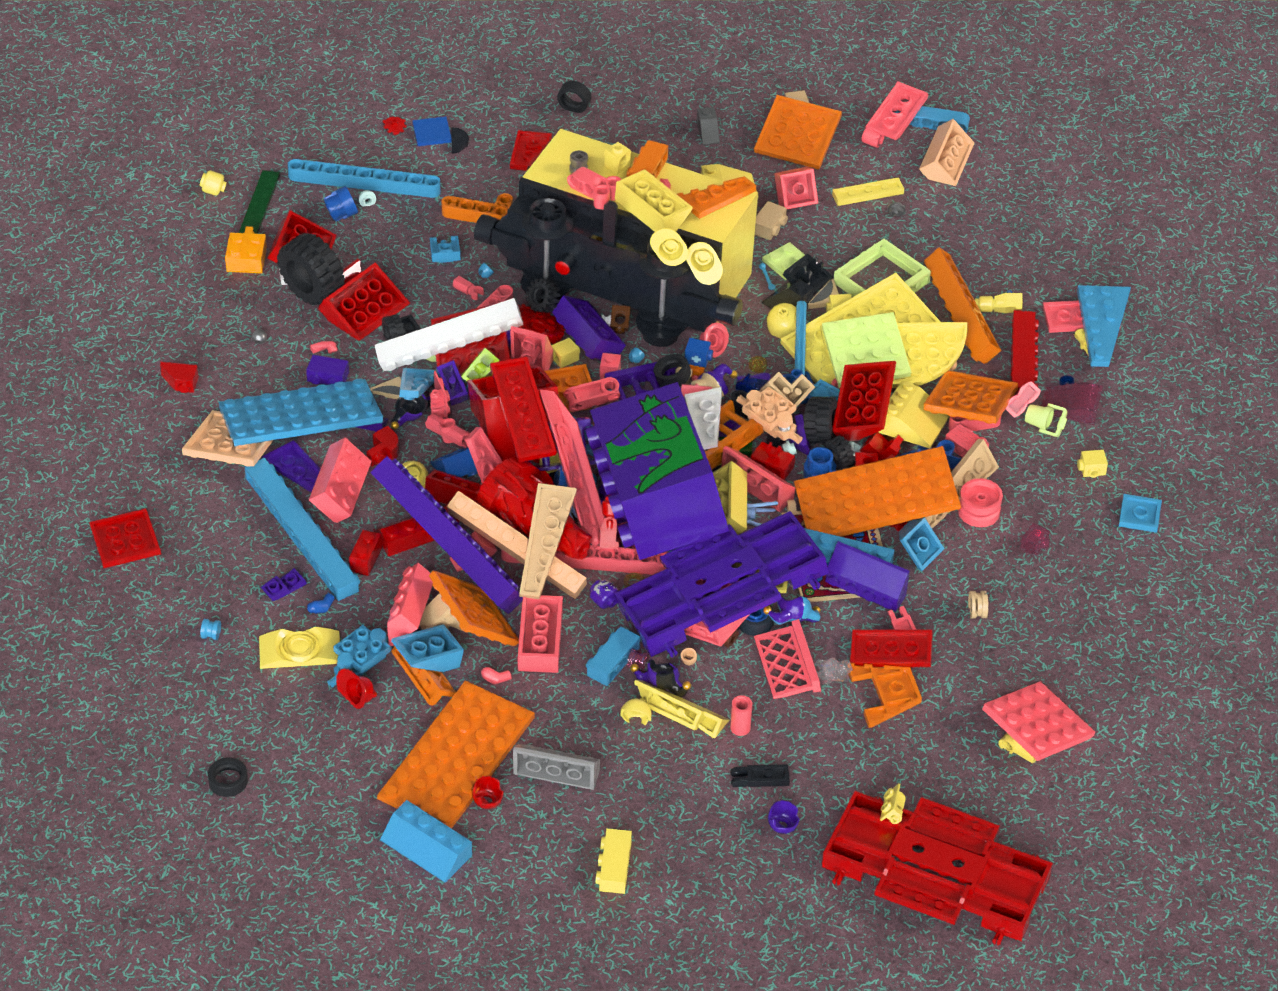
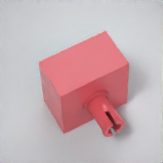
M803 167L774 173L778 204L780 206L792 209L818 204L813 168Z

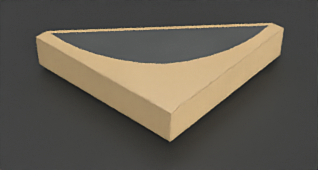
M834 279L828 281L808 303V309L826 307V303H829V295H839Z
M396 377L374 386L370 390L372 394L398 399L401 378Z

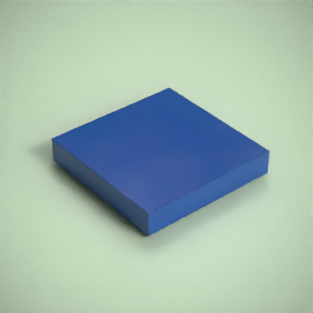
M446 116L412 120L417 146L452 142Z

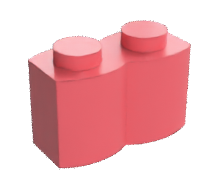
M1032 382L1026 383L1021 387L1018 395L1009 399L1005 410L1013 417L1021 415L1026 409L1027 404L1037 399L1041 390Z

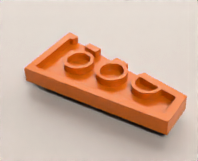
M743 176L724 181L723 185L712 184L704 190L699 191L697 188L690 190L689 194L678 193L677 195L692 206L691 213L700 219L755 192L756 185Z

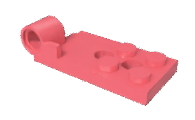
M897 82L866 125L862 135V142L878 148V145L883 143L885 136L894 140L900 138L927 100L928 93Z

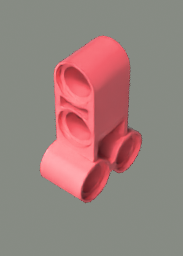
M585 167L578 168L567 177V182L571 188L594 199V207L602 210L606 202L610 200L615 201L616 182L621 180L617 176L605 178Z

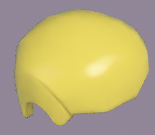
M631 699L621 708L620 715L626 722H629L631 717H640L643 725H646L648 720L651 721V709L644 700Z

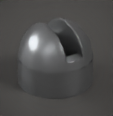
M258 328L252 334L251 340L257 344H263L267 340V334L261 328Z

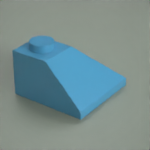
M925 517L910 520L899 531V540L920 571H923L945 549Z

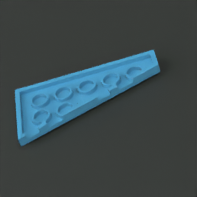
M1078 285L1077 295L1091 366L1109 367L1131 287Z

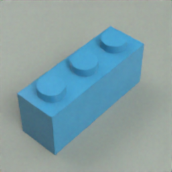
M621 626L616 632H612L608 641L599 647L597 654L588 660L586 664L587 676L608 686L640 649V636Z

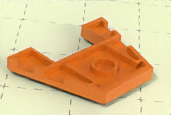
M847 663L846 669L851 682L872 679L882 706L864 709V717L868 728H872L921 703L922 696L910 667L884 665V668L873 667L872 664L854 666V663Z

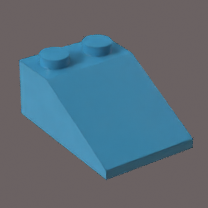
M444 624L395 637L391 640L413 668L445 672L459 668L461 665L464 649Z

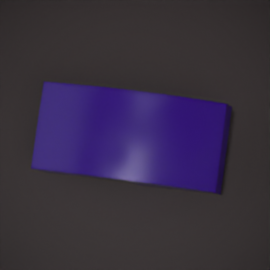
M294 568L280 579L275 576L261 586V589L272 601H275L305 586L307 583Z

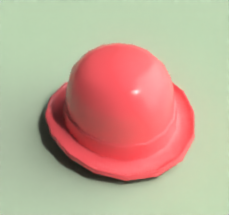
M716 322L710 324L705 332L701 333L699 340L711 342L713 357L716 358L726 349L729 334L727 328L722 323Z

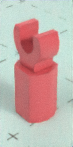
M460 276L456 277L453 281L454 288L467 295L469 294L473 300H478L477 293L484 295V289L481 286H474L473 283Z

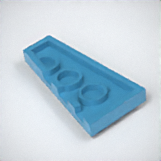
M403 368L399 397H403L406 400L419 398L434 383V371L437 373V370Z

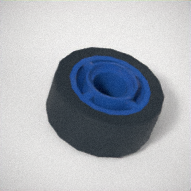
M764 608L751 613L738 628L745 634L756 636L770 631L773 626V620L768 614L764 613Z

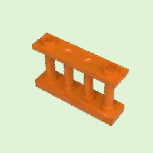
M732 400L722 405L720 411L719 431L727 435V437L721 441L718 440V447L710 448L707 451L704 450L711 470L722 463L723 448L725 446L739 451L764 433L763 426L754 419L747 421L735 414ZM731 419L741 426L733 431L725 426L724 423Z

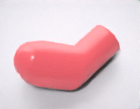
M321 341L310 345V350L313 354L326 349L329 354L337 352L338 349L334 341Z
M485 667L481 671L482 678L494 685L512 679L509 670L499 673L492 668Z

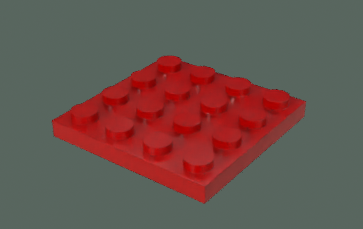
M492 305L431 319V326ZM507 331L484 338L481 341L466 344L463 347L448 350L445 353L436 354L437 367L454 360L461 376L484 348L494 354L499 359V362L510 360Z

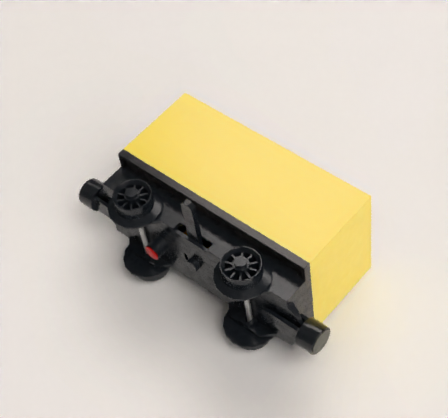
M563 129L557 132L520 179L519 196L507 210V215L497 219L482 214L475 224L474 239L489 245H496L507 259V266L523 272L521 287L525 293L529 292L527 288L532 286L530 284L532 281L545 279L554 281L553 283L557 284L556 287L560 290L557 292L560 294V297H557L558 300L569 292L570 288H574L625 306H630L638 311L636 325L642 333L643 339L652 346L667 347L677 341L678 336L686 327L705 332L706 328L712 323L722 322L734 326L739 320L743 303L741 299L736 297L752 271L758 192L755 191L700 219L690 212L676 231L686 244L687 249L694 243L705 242L716 252L722 264L723 273L720 280L711 285L698 281L687 260L676 266L664 264L650 245V238L655 231L616 200L606 202L603 210L594 207V199L569 186L567 177L571 174L569 170L571 163L570 154L573 151L580 150L588 154V169L605 178L617 176L622 180L627 177L628 169L616 175L604 167L605 149L612 145ZM631 152L630 167L633 166L635 157L639 156L638 153ZM665 163L656 178L659 181L661 178L668 179L671 184L670 189L675 194L683 193L684 195L689 194L690 190L698 188L700 191L707 189L709 185H723L724 182L669 163ZM545 290L541 293L542 302L545 299Z

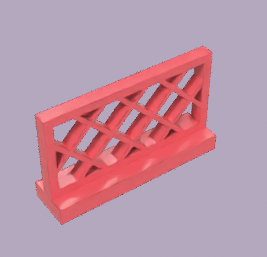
M799 619L791 621L792 626L754 636L773 699L788 697L813 690V693L821 691L819 678ZM789 633L791 635L787 642L780 639L782 635ZM768 639L772 641L768 647L760 644L761 640ZM776 643L784 646L780 652L773 650ZM788 648L796 651L792 657L785 654ZM769 653L777 656L773 662L765 659ZM781 658L789 661L785 667L777 664ZM793 663L801 666L797 672L790 670ZM774 668L782 671L778 677L770 675ZM786 673L794 676L790 682L782 680ZM799 678L806 681L807 684L797 686L795 682ZM779 683L786 686V689L783 691H775V687Z

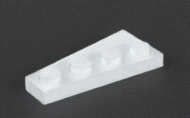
M721 387L685 394L689 413L704 450L718 447L722 398Z

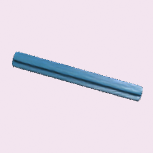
M798 301L796 305L795 369H800L805 376L807 303L805 301Z

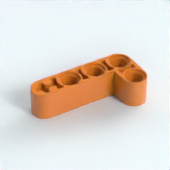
M507 193L500 194L494 204L446 196L441 201L442 215L446 218L476 223L482 214L501 219L507 215V210L513 203V197Z

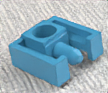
M451 236L450 243L447 240H442L441 243H438V246L437 237L430 238L432 262L443 263L461 260L458 236Z

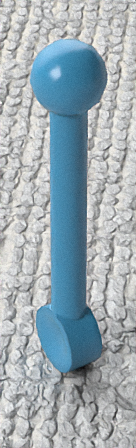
M761 263L759 268L763 271L768 282V289L774 290L775 285L771 283L765 269L766 265Z

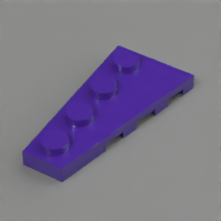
M294 440L262 456V459L265 458L269 464H273L277 472L312 493L320 468Z

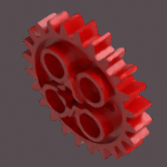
M517 304L523 321V325L518 328L547 335L550 344L552 343L553 345L562 340L565 329H563V325L555 320V316H550V312H536L531 310L529 306Z

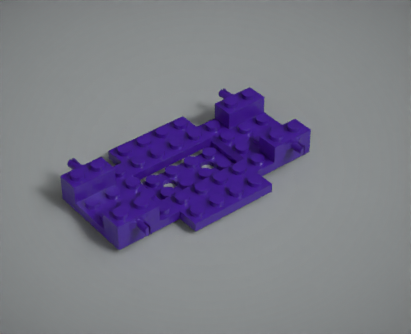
M791 511L740 535H737L729 524L728 532L679 547L660 556L661 563L666 568L665 570L615 593L619 610L627 621L631 620L641 636L643 646L651 657L663 651H667L670 657L676 656L678 652L674 646L687 641L684 629L702 621L711 633L781 600V594L775 586L785 581H788L793 590L807 583H810L814 590L820 588V583L817 579L829 573L826 558ZM737 562L742 564L738 568L731 567L734 563ZM745 575H751L738 582L740 577H743ZM700 579L707 580L702 585L696 584ZM728 583H731V584H732V585H730V586H728V587H726V588L720 590V589H721V586L726 585V584H728ZM711 591H712V592H715V593H713V594H711V595H709V596L703 598V595H704V594L709 593V592H711Z

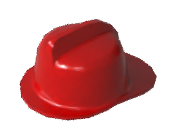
M341 669L336 676L337 689L356 709H361L365 703H368L377 696V692L373 689L369 678L357 676L349 669Z

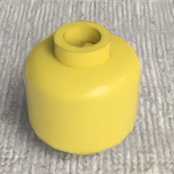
M211 170L203 173L200 182L202 191L212 195H218L220 191L224 192L227 184L224 181L223 174Z

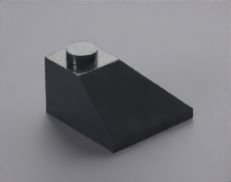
M799 279L784 284L763 300L762 304L772 309L781 303L792 304L796 307L798 301H805L808 306V303L813 299L814 288Z

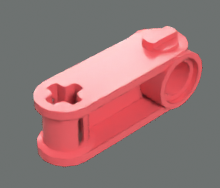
M607 377L570 387L564 391L563 395L569 402V410L575 412L618 400L620 397L619 382L615 378Z

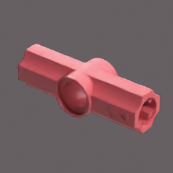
M435 414L428 416L425 422L426 428L442 436L444 443H455L460 447H468L465 439L470 432L457 426L454 419H444Z

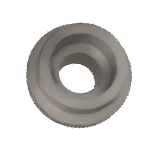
M893 202L888 205L887 210L890 216L901 217L905 212V206L900 202Z

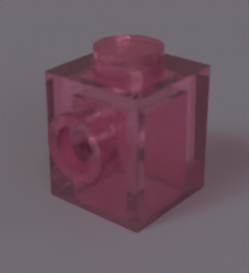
M1032 523L1022 536L1020 549L1038 556L1043 549L1047 550L1050 545V531Z

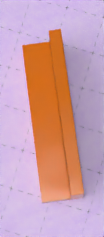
M395 646L391 650L392 654L429 705H435L442 696L453 697L456 691L442 672L411 667Z

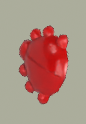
M389 117L382 121L385 124L383 128L388 129L387 132H392L393 135H399L400 132L403 133V128L407 127L404 124L406 120L399 117Z

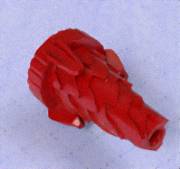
M512 456L499 463L485 478L477 494L476 503L521 534L524 533L529 537L538 483L555 484L546 471H539L529 461L518 463L517 456ZM569 515L556 551H561L571 558L583 560L588 555L587 552L590 549L589 541L592 536L578 526Z

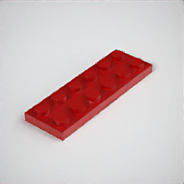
M528 357L490 363V370L518 463L555 456L557 451Z

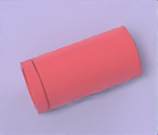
M740 695L732 700L730 729L735 735L744 736L751 730L752 700L747 696Z

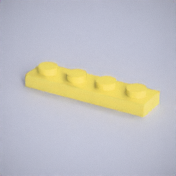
M898 177L833 189L832 195L837 206L904 194V187Z

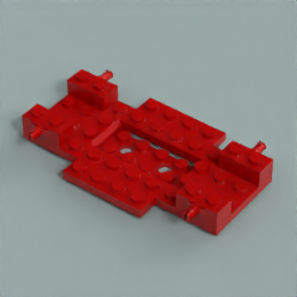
M854 791L823 852L822 868L836 873L832 880L833 884L837 882V886L840 885L844 876L861 882L865 873L880 878L875 889V896L955 925L963 909L982 916L981 927L996 933L992 940L993 944L997 942V945H1000L1004 936L1022 941L1029 926L1030 915L1040 893L1043 894L1050 879L1053 863L1040 859L1038 855L1035 857V854L1030 855L994 842L1000 825L923 797L920 798L914 812L903 808L902 819L899 823L893 824L887 818L880 821L881 807L884 801L880 797L878 798V796L873 798ZM920 845L924 848V851L917 853L912 848L913 846ZM895 857H898V859L902 862L909 861L911 863L917 864L918 867L921 869H930L936 871L942 877L949 876L955 878L961 884L955 883L953 881L947 880L937 875L928 873L926 871L896 861ZM961 860L964 866L958 868L952 862Z

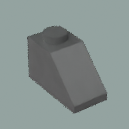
M714 107L697 109L696 123L702 144H720L718 121Z

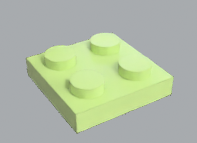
M789 242L763 256L762 261L787 280L783 276L784 271L805 256V254Z

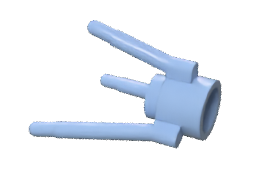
M778 502L747 504V524L756 527L761 525L751 521V519H755L756 512H774L776 509L758 507L778 505Z

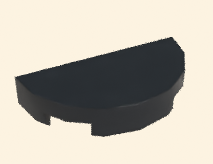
M452 127V154L468 147L469 137L464 130Z

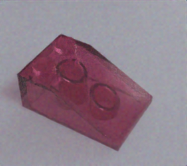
M1081 382L1046 387L1041 406L1047 407L1049 403L1063 407L1068 412L1067 420L1095 425L1103 386ZM1054 409L1053 417L1060 418L1063 411Z

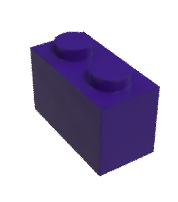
M312 355L306 369L307 382L315 385L346 382L349 374V362L347 360Z
M454 360L436 367L438 377L443 379L444 390L449 392L450 405L468 400V392Z

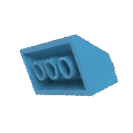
M408 800L392 814L380 839L445 883L472 856V842Z

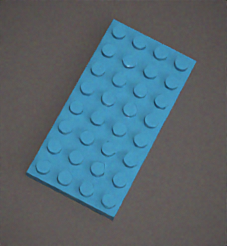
M365 379L336 382L335 384L318 385L311 388L303 387L292 391L283 390L279 393H265L260 396H246L241 399H227L219 402L220 412L234 446L383 422V415Z

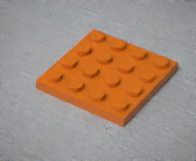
M777 95L754 147V153L820 169L841 119L842 111Z
M948 370L925 401L924 410L934 414L941 413L950 417H963L968 420H979L988 424H996L1006 409L1009 399L1016 393L1018 383Z
M434 570L430 573L429 577L433 582L432 586L439 591L442 601L451 609L450 613L457 618L460 623L459 627L464 632H471L479 637H486L491 641H499L504 645L515 646L519 644V638L494 601L478 585Z

